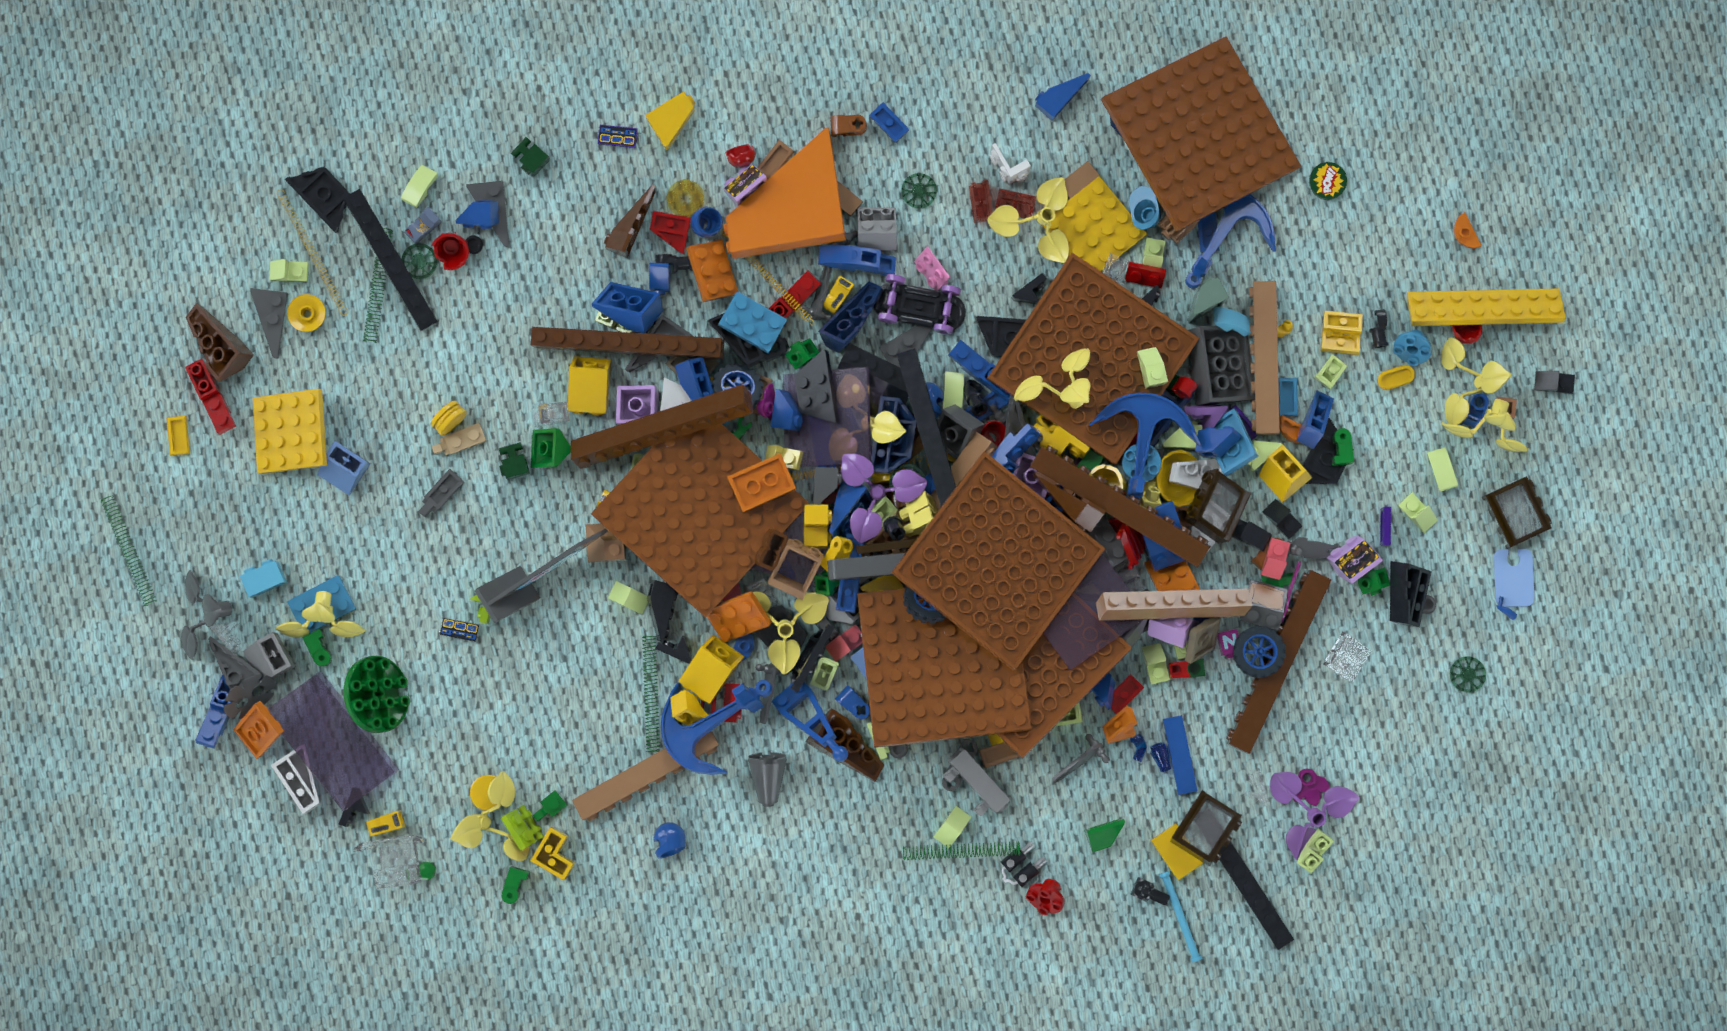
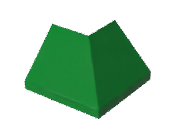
M560 429L533 430L530 468L557 467L571 453V446Z
M1120 818L1084 830L1092 853L1112 846L1125 824L1124 819Z

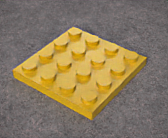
M1100 176L1069 199L1063 209L1055 211V218L1050 222L1051 226L1049 229V233L1057 229L1065 234L1069 246L1068 257L1071 253H1074L1099 271L1104 270L1147 235L1144 230L1134 226L1129 211Z
M322 389L253 398L257 474L327 466Z

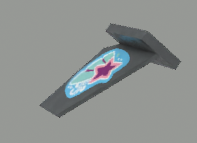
M604 529L582 540L528 576L522 567L519 566L478 587L474 591L493 622L496 623L539 600L541 597L532 583L553 571L608 531Z

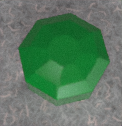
M424 861L417 866L416 874L421 880H430L435 876L436 867L432 862Z

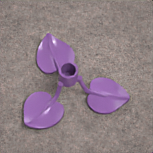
M844 454L841 465L843 480L850 486H860L865 481L871 487L870 495L873 498L868 511L858 508L851 516L850 527L854 538L859 543H863L879 534L882 529V519L879 514L871 511L876 501L882 499L886 492L895 491V498L898 501L910 502L922 494L927 485V480L914 471L900 470L893 477L892 483L894 487L885 489L883 485H874L867 479L874 473V467L869 459L859 454Z
M1279 772L1272 775L1270 780L1272 796L1283 804L1289 803L1293 797L1308 811L1307 819L1310 823L1305 824L1304 827L1295 825L1286 834V844L1296 860H1298L1306 843L1316 831L1314 828L1308 827L1323 826L1326 822V810L1334 818L1346 816L1360 799L1356 793L1341 786L1331 787L1323 795L1326 803L1323 804L1322 811L1318 808L1310 809L1296 796L1301 791L1302 782L1295 773Z

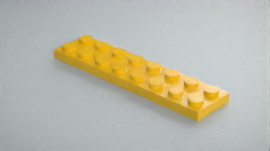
M1559 288L1407 292L1406 295L1411 326L1564 323L1566 319Z

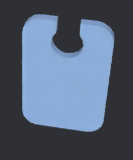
M1501 549L1495 552L1494 574L1497 604H1499L1500 596L1504 597L1502 604L1504 607L1530 606L1533 604V556L1528 549H1517L1520 561L1516 566H1511L1507 562L1508 549Z

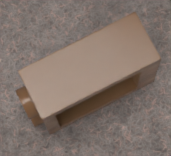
M788 538L786 546L780 554L779 563L771 572L767 584L803 600L822 562L824 554L817 548H809L803 545L797 539L792 540ZM789 549L815 561L804 584L778 573Z

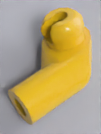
M1285 320L1283 324L1277 327V338H1282L1291 333L1293 330V323L1291 321Z

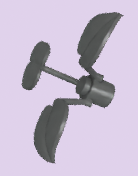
M189 570L185 579L186 597L190 603L202 602L204 621L190 628L189 626H184L181 633L183 649L187 656L194 660L193 657L197 652L198 646L194 630L205 624L207 627H212L219 617L230 616L232 607L229 601L217 602L209 594H205L203 599L200 598L199 583L193 572Z

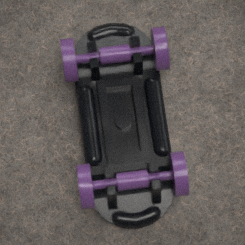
M887 274L886 282L888 283L881 286L883 291L873 307L877 315H879V321L890 324L902 322L933 328L935 332L951 335L953 330L959 328L966 317L965 305L957 297L960 296V288L943 285L941 291L905 285V278L894 274Z

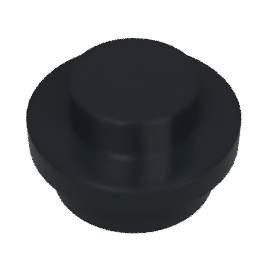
M471 235L466 238L465 241L469 254L474 255L482 251L483 241L480 237Z

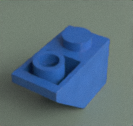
M478 200L472 202L456 219V224H463L465 228L480 225L481 229H491L492 225L499 224L498 201Z
M1224 426L1223 429L1206 427V429L1198 430L1197 437L1201 445L1198 446L1196 444L1195 452L1203 458L1222 457L1241 439V434L1230 426Z
M1108 673L1089 692L1093 691L1096 695L1094 697L1096 702L1101 707L1104 705L1108 710L1112 707L1115 681L1111 674Z

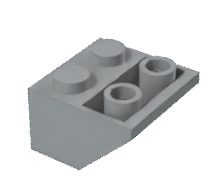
M896 207L858 208V247L876 250H897Z
M272 632L257 640L243 651L250 666L262 674L259 682L266 675L274 679L296 667L276 632Z

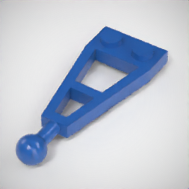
M805 681L798 693L791 689L792 683L771 701L787 720L823 747L828 745L832 749V755L836 761L842 762L847 759V749L843 746H838L834 741L836 735L814 692ZM809 697L817 714L806 724H803L789 712ZM821 722L827 731L823 738L812 730Z

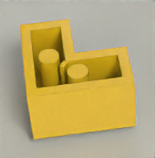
M804 505L805 546L827 549L828 544L831 543V534L827 532V527L832 522V510H828V505Z
M553 826L550 827L530 861L563 881L566 880L576 862L559 852L569 836Z

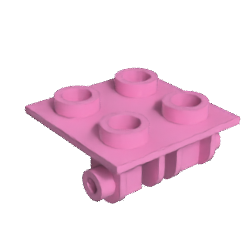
M927 246L914 262L917 270L923 273L927 279L928 285L938 291L943 285L949 283L948 279L950 276Z

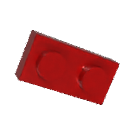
M1129 261L1124 281L1151 287L1158 285L1162 289L1166 269Z
M1131 674L1114 690L1111 710L1115 714H1118L1145 688Z

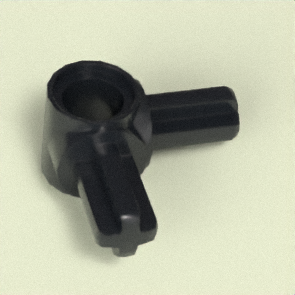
M1140 877L1137 878L1130 894L1143 901L1151 899L1162 905H1167L1170 898L1168 894L1155 889L1153 883Z

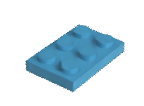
M737 291L718 326L769 353L787 319Z
M1235 409L1224 414L1214 426L1216 429L1230 426L1241 434V439L1222 457H1216L1225 476L1230 475L1259 457Z
M339 575L287 601L296 621L302 625L307 621L302 617V611L315 603L316 593L319 591L331 593L330 606H333L335 620L356 610ZM310 621L307 627L309 634L329 623Z

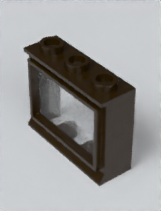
M1219 469L1208 470L1202 476V482L1194 493V499L1187 508L1184 520L1218 544L1229 542L1250 498L1251 492L1246 491L1222 474Z
M1527 476L1482 496V499H1486L1490 506V516L1495 517L1499 525L1497 528L1499 534L1504 535L1507 545H1505L1506 549L1552 529L1550 525L1552 521L1549 515L1544 513L1542 509L1543 502L1539 496H1536L1534 492L1535 486Z
M1202 790L1173 834L1170 842L1210 867L1213 862L1216 864L1222 856L1220 853L1222 847L1227 848L1231 842L1232 837H1230L1232 831L1237 832L1241 826L1242 821L1240 819L1242 814L1237 813Z

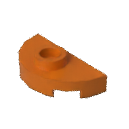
M1464 212L1457 218L1454 224V236L1459 244L1472 249L1481 247L1482 245Z
M1281 415L1279 417V430L1283 437L1289 442L1300 443L1296 440L1301 424Z

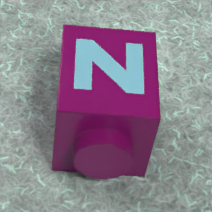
M1237 629L1218 633L1217 639L1221 656L1226 655L1227 659L1233 658V646L1236 638L1239 636Z

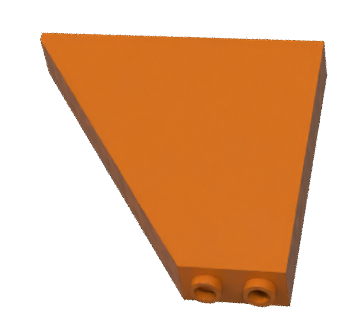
M829 128L822 130L726 216L727 224H724V232L729 238V241L726 242L727 252L731 253L733 259L846 240Z

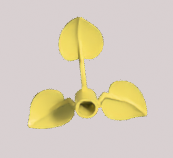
M1065 178L1048 180L1038 188L1036 199L1045 206L1037 215L1018 220V211L1010 205H1003L995 209L988 217L987 221L991 229L1003 237L1016 235L1019 232L1018 224L1036 219L1039 224L1046 225L1045 233L1047 236L1041 237L1038 242L1040 254L1050 261L1066 262L1069 246L1065 234L1057 229L1049 233L1050 222L1055 218V211L1063 209L1068 200Z
M1450 337L1445 342L1441 353L1443 367L1447 370H1453L1457 365L1458 368L1477 376L1474 380L1477 390L1462 393L1460 396L1457 393H1452L1445 402V415L1448 423L1459 425L1466 419L1469 413V403L1464 398L1465 396L1482 393V391L1492 394L1499 390L1512 374L1496 361L1488 362L1483 367L1482 373H1477L1462 366L1460 362L1465 358V349L1460 341Z
M1088 348L1077 350L1063 360L1062 369L1065 372H1069L1072 384L1068 385L1061 393L1046 382H1042L1043 378L1041 376H1032L1019 385L1015 392L1014 400H1032L1042 392L1043 387H1046L1060 396L1063 402L1069 403L1074 409L1079 408L1083 403H1089L1090 382L1086 378L1075 380L1074 371L1079 372L1086 367L1090 359V350Z
M851 374L846 375L837 391V399L845 408L854 406L865 418L862 420L861 430L853 431L850 434L848 429L841 428L832 435L830 454L834 461H842L844 454H857L859 442L853 437L856 434L866 433L867 431L872 432V438L876 442L889 443L900 438L906 432L893 413L883 411L877 414L876 417H871L869 413H866L858 406V404L866 400V388L859 378Z
M1495 399L1492 408L1487 410L1485 416L1474 429L1441 422L1443 427L1450 433L1462 438H1473V434L1486 421L1491 425L1501 428V440L1496 439V444L1499 447L1511 452H1528V448L1524 444L1506 439L1504 436L1505 430H1516L1515 422L1507 412L1509 403L1504 400Z
M326 591L317 592L315 603L302 611V617L307 620L305 624L286 622L275 629L286 636L302 638L309 634L307 627L310 621H318L324 623L331 622L333 626L330 628V631L340 637H354L366 631V629L351 621L335 622L333 606H330L332 595Z
M754 591V595L769 619L777 626L778 634L783 637V641L776 640L771 643L768 648V657L771 663L785 675L796 665L800 656V647L797 641H786L793 634V625L800 615L805 623H818L826 613L829 598L822 594H816V592H807L803 600L799 598L795 600L794 607L798 613L791 622L789 620L778 622L767 612L771 607L768 596L762 592Z
M501 771L492 780L488 788L489 800L496 804V806L482 811L481 814L466 816L457 825L450 839L466 848H475L482 840L483 833L481 830L491 831L508 838L503 844V849L509 858L515 861H524L528 857L530 846L520 851L509 833L490 827L491 819L487 816L488 813L499 809L501 805L509 807L515 798V786L512 779L505 772Z

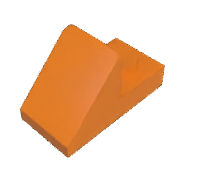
M1126 706L1102 726L1107 743H1114L1136 736L1134 726L1137 724L1132 707Z

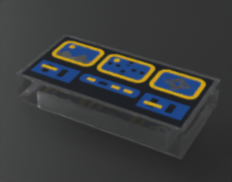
M442 617L439 636L477 643L481 624Z

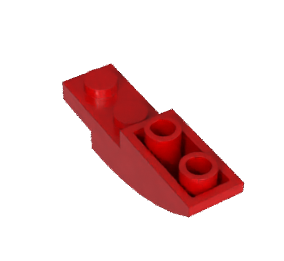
M807 270L790 287L788 293L784 296L786 298L791 294L786 301L783 299V296L779 297L768 309L788 319L795 312L793 308H796L798 304L801 307L822 283Z
M201 358L186 366L185 369L199 399L207 410L216 432L221 435L235 428L236 424L231 416V411L212 374L208 371L204 360Z

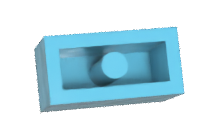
M270 559L261 563L262 566L257 569L251 567L244 571L240 578L248 597L254 598L288 583L279 561Z

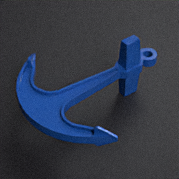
M1251 194L1223 208V217L1208 248L1203 254L1198 256L1191 268L1192 272L1185 279V283L1189 288L1195 289L1200 285L1201 277H1205L1213 263V254L1239 220L1250 219L1256 222L1271 250L1276 252L1275 233L1271 218L1263 205Z
M1133 393L1122 396L1107 405L1089 424L1091 426L1122 411L1130 412L1137 419L1138 432L1134 476L1129 479L1128 497L1133 495L1141 498L1143 496L1145 480L1142 474L1153 430L1158 421L1162 419L1174 421L1198 446L1201 445L1195 429L1185 412L1171 400L1152 393Z
M766 680L759 681L755 688H748L744 684H740L732 690L736 697L734 702L692 725L681 726L677 719L672 717L670 697L678 694L681 689V683H677L668 697L661 718V734L668 753L677 763L692 772L707 775L727 774V771L711 763L698 760L695 755L696 743L740 709H748L755 713L763 708L764 705L760 700V696H769L772 692V685Z

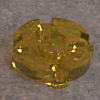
M689 179L675 182L669 188L666 196L671 212L685 217H692L698 209L703 207L705 200L702 188L696 182ZM683 194L691 196L689 203H682L680 201Z

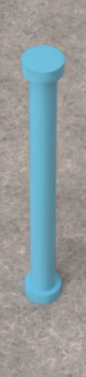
M1169 870L1159 874V877L1163 879L1167 893L1170 896V901L1192 956L1190 958L1191 962H1196L1203 958L1198 953L1169 875L1171 873Z

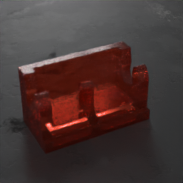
M983 180L982 183L972 182L969 186L973 221L974 223L986 222L993 213L989 181Z
M999 188L995 209L1003 205H1010L1018 211L1019 217L1028 218L1033 215L1037 196Z

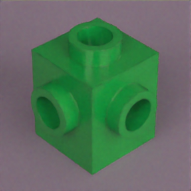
M809 338L803 342L797 341L790 346L791 350L785 355L789 359L790 364L797 370L804 367L820 352Z
M1385 567L1378 570L1372 568L1358 579V586L1361 589L1362 595L1370 592V595L1373 596L1382 593V588L1390 586V580Z

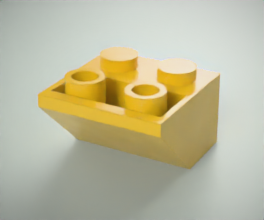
M1283 444L1268 456L1258 475L1282 503L1312 478Z

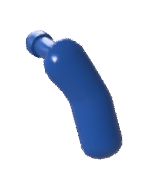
M1500 596L1499 604L1496 605L1497 609L1511 620L1516 619L1517 614L1514 611L1502 606L1504 597Z

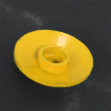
M302 294L291 301L288 306L287 316L290 324L295 329L302 332H311L323 324L326 310L323 302L318 297L311 294ZM310 311L311 316L305 317L304 313Z

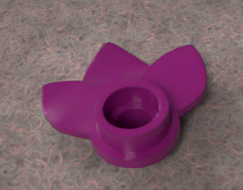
M773 383L768 384L764 390L763 400H760L757 404L758 414L768 417L770 421L772 420L775 399Z
M1306 768L1298 774L1302 782V788L1296 796L1300 800L1304 798L1309 804L1317 806L1320 801L1321 792H1326L1330 788L1329 783L1324 777L1317 776L1312 769ZM1306 774L1310 775L1311 777L1309 782L1304 781V776Z

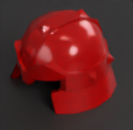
M456 232L442 233L434 239L431 245L434 247L436 259L444 263V270L452 271L459 269L468 259L469 249L467 243Z

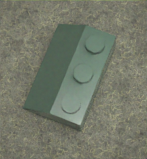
M1209 277L1199 285L1200 287L1197 288L1198 291L1194 295L1187 318L1188 323L1210 313L1215 307H1221L1227 301L1229 296L1219 277L1215 279Z

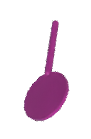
M1300 561L1297 563L1287 592L1281 624L1289 606L1290 595L1301 566Z

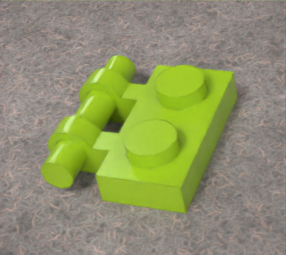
M525 805L501 817L520 851L544 838L541 833V827L536 825L531 817L533 814L530 810H527Z

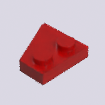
M653 211L650 231L679 253L684 254L691 218Z

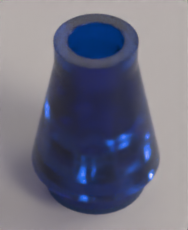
M1165 742L1150 746V754L1159 767L1160 772L1170 770L1169 751Z

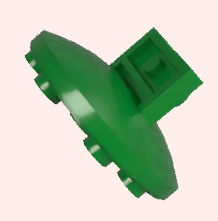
M368 656L355 662L346 675L343 689L345 706L352 720L360 728L371 733H383L395 729L403 721L410 705L409 693L408 696H399V689L405 688L408 685V680L401 669L386 657Z

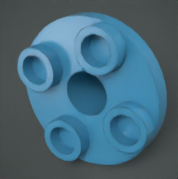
M1412 330L1402 333L1396 338L1393 353L1414 367L1426 362L1430 358L1432 345L1422 331Z
M1136 445L1131 446L1125 452L1122 460L1123 470L1129 478L1134 476ZM1151 445L1149 446L1142 474L1145 482L1155 478L1161 467L1160 455Z

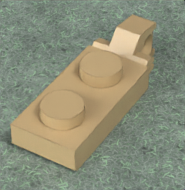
M480 423L443 436L440 439L441 443L432 446L435 455L444 452L445 455H452L487 440Z

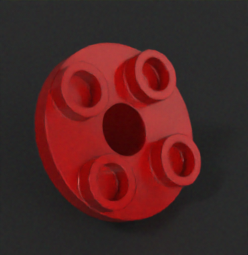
M1046 879L1043 884L1036 883L1031 885L1025 896L1042 915L1058 913L1065 904L1064 897L1059 892L1062 888L1054 879Z

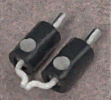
M1029 842L1020 850V855L1017 850V855L1015 856L1013 850L1012 856L1010 853L1009 856L1000 861L1004 866L1002 868L1004 876L1002 880L1005 883L1019 884L1021 887H1024L1039 874L1038 869L1047 862L1045 857H1041L1034 864L1029 862L1013 876L1016 882L1006 879L1005 869L1010 873L1027 859L1025 854L1034 848L1032 842Z

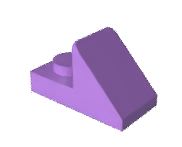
M1217 404L1185 406L1184 412L1185 414L1192 415L1193 419H1200L1202 429H1206V427H1214L1227 411V406Z

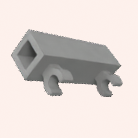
M960 747L947 760L952 768L944 773L943 777L947 781L952 782L959 774L983 800L973 809L977 815L982 816L989 808L995 813L1005 810L1010 799L970 754Z

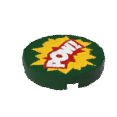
M1320 163L1310 174L1309 186L1314 195L1320 199H1335L1344 192L1347 186L1346 172L1336 163Z

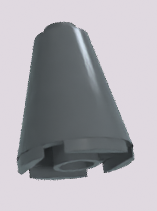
M762 752L748 756L758 802L764 807H772L774 803L778 802L787 761L785 754L770 752L771 755H762Z

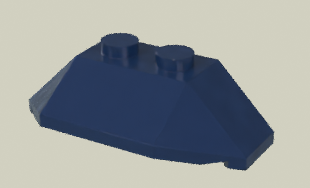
M881 396L878 414L883 411L893 413L906 430L900 438L892 442L878 443L875 440L873 441L870 462L874 467V472L889 474L912 459L917 423L900 398Z

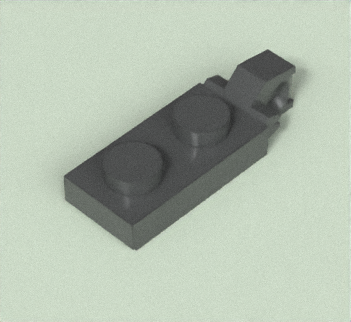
M449 469L424 496L422 501L424 506L418 512L423 517H426L431 511L436 513L463 485L464 481Z

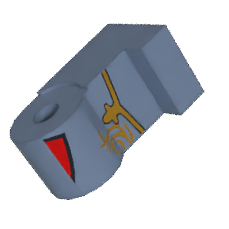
M427 207L415 222L406 228L404 233L416 244L441 224L442 221Z

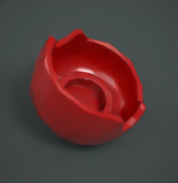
M749 144L737 146L725 152L728 162L736 168L750 165L756 156L754 147H750Z
M1452 325L1453 335L1461 343H1475L1482 335V325Z
M996 420L985 423L981 435L998 447L1004 440L1006 427L1002 422ZM989 433H992V434L995 435L996 441L993 440V438L991 437V435H990Z

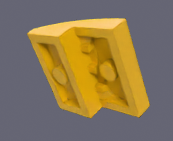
M1324 311L1320 351L1359 355L1363 314Z

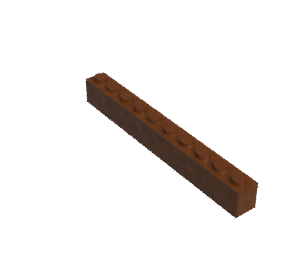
M532 326L530 346L542 349L684 358L703 357V359L723 360L725 341L722 338Z
M743 384L571 440V460L580 469L587 468L643 448L655 446L680 436L744 417L753 413L752 394Z
M1050 445L1041 447L1030 467L1056 481L1061 486L1070 489L1081 498L1091 501L1105 510L1106 513L1194 566L1198 567L1211 547L1208 545L1209 541L1200 535L1198 538L1193 536L1189 528L1183 525L1181 528L1174 524L1175 520L1167 515L1164 518L1158 515V510L1150 505L1148 507L1140 504L1141 500L1133 495L1128 497L1123 494L1125 490L1117 485H1114V487L1107 484L1108 480L1100 475L1095 477L1090 474L1091 470L1084 465L1080 467L1075 465V460L1069 456H1060L1057 454L1058 450Z
M1308 570L1307 573L1304 572L1299 581L1302 585L1299 590L1296 589L1291 598L1294 602L1291 608L1288 607L1283 625L1280 624L1279 630H1276L1277 634L1282 637L1286 647L1284 663L1276 673L1270 676L1253 678L1250 685L1253 689L1250 695H1245L1242 702L1245 706L1242 712L1238 711L1234 721L1237 723L1234 729L1230 728L1227 733L1228 745L1247 754L1251 753L1329 587L1331 579L1313 570ZM1272 647V648L1268 649L1267 652L1269 653L1270 656L1273 657V647ZM1269 658L1263 659L1264 665L1271 661Z

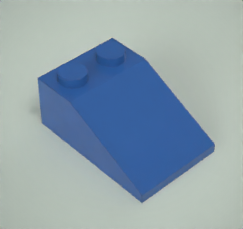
M610 282L592 302V307L624 328L639 333H646L663 312L660 293Z
M845 481L840 484L829 530L833 538L835 536L846 538L847 533L851 534L850 519L853 512L858 508L867 510L873 499L868 489L862 484L860 486H850Z
M1173 501L1154 507L1158 510V515L1163 518L1165 515L1175 520L1174 524L1181 528ZM1142 534L1154 571L1185 561Z

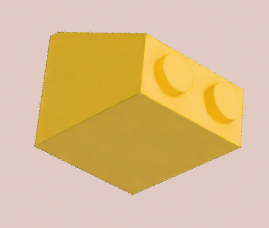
M573 357L569 366L568 411H572L574 414L588 412L596 416L606 414L612 359Z
M713 634L700 647L678 682L685 689L695 693L700 700L710 704L745 656Z

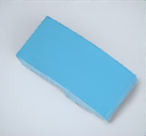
M1214 308V322L1218 327L1226 332L1234 329L1244 337L1251 334L1250 322L1247 316L1227 308Z

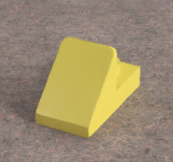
M779 445L767 446L764 460L781 453L787 469L799 471L803 456L802 451L783 448Z

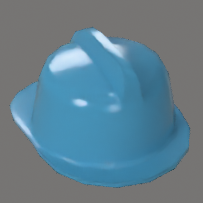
M1140 186L1134 189L1129 198V208L1134 226L1142 230L1156 228L1157 223L1161 219V210L1156 195L1147 186Z

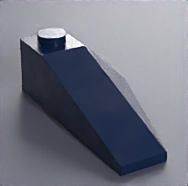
M868 281L818 331L827 348L839 353L859 333L883 291L881 286Z

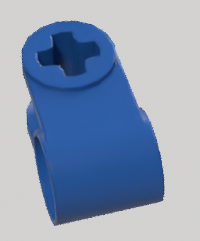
M1482 393L1470 397L1468 401V416L1459 425L1464 424L1475 428L1484 417L1489 405V399ZM1476 397L1480 398L1483 402L1480 408L1474 403Z
M849 685L835 698L841 706L858 719H866L870 715V706ZM858 706H860V707L865 706V707H866V708H865V712H866L865 715H863V714L858 715V714H857L858 711H859V710L857 709Z

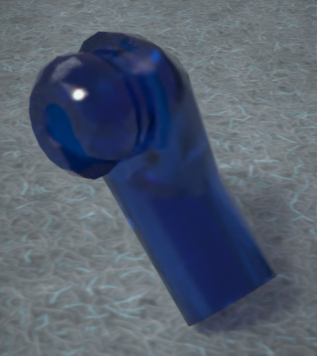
M1136 734V736L1130 738V742L1134 743L1136 747L1133 759L1142 762L1147 750V744L1141 734Z

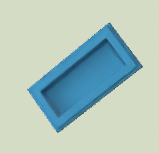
M1278 378L1279 416H1298L1297 378Z

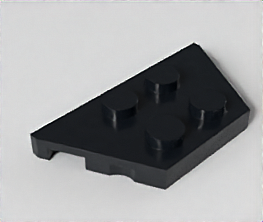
M325 166L314 171L303 172L298 176L287 177L285 179L286 182L335 233L338 232L347 208L343 197L350 194Z
M976 316L977 323L991 356L1002 357L1027 319Z
M822 350L794 375L799 412L839 423L829 351Z
M1328 418L1324 435L1315 448L1310 449L1302 465L1312 477L1305 484H1337L1346 465L1332 466L1331 458L1337 456L1336 445L1333 443L1332 436L1337 431V428L1330 418Z
M783 605L770 607L767 611L778 622L781 620H789L791 622L793 620V616ZM796 621L793 625V634L786 641H797L801 651L807 632ZM773 622L770 626L755 631L756 635L768 648L776 640L783 641V637L778 634L777 626Z
M826 624L824 630L820 629L810 637L792 670L791 681L793 685L791 689L798 693L808 674H812L816 667L814 663L818 657L820 658L825 651L824 646L835 627Z

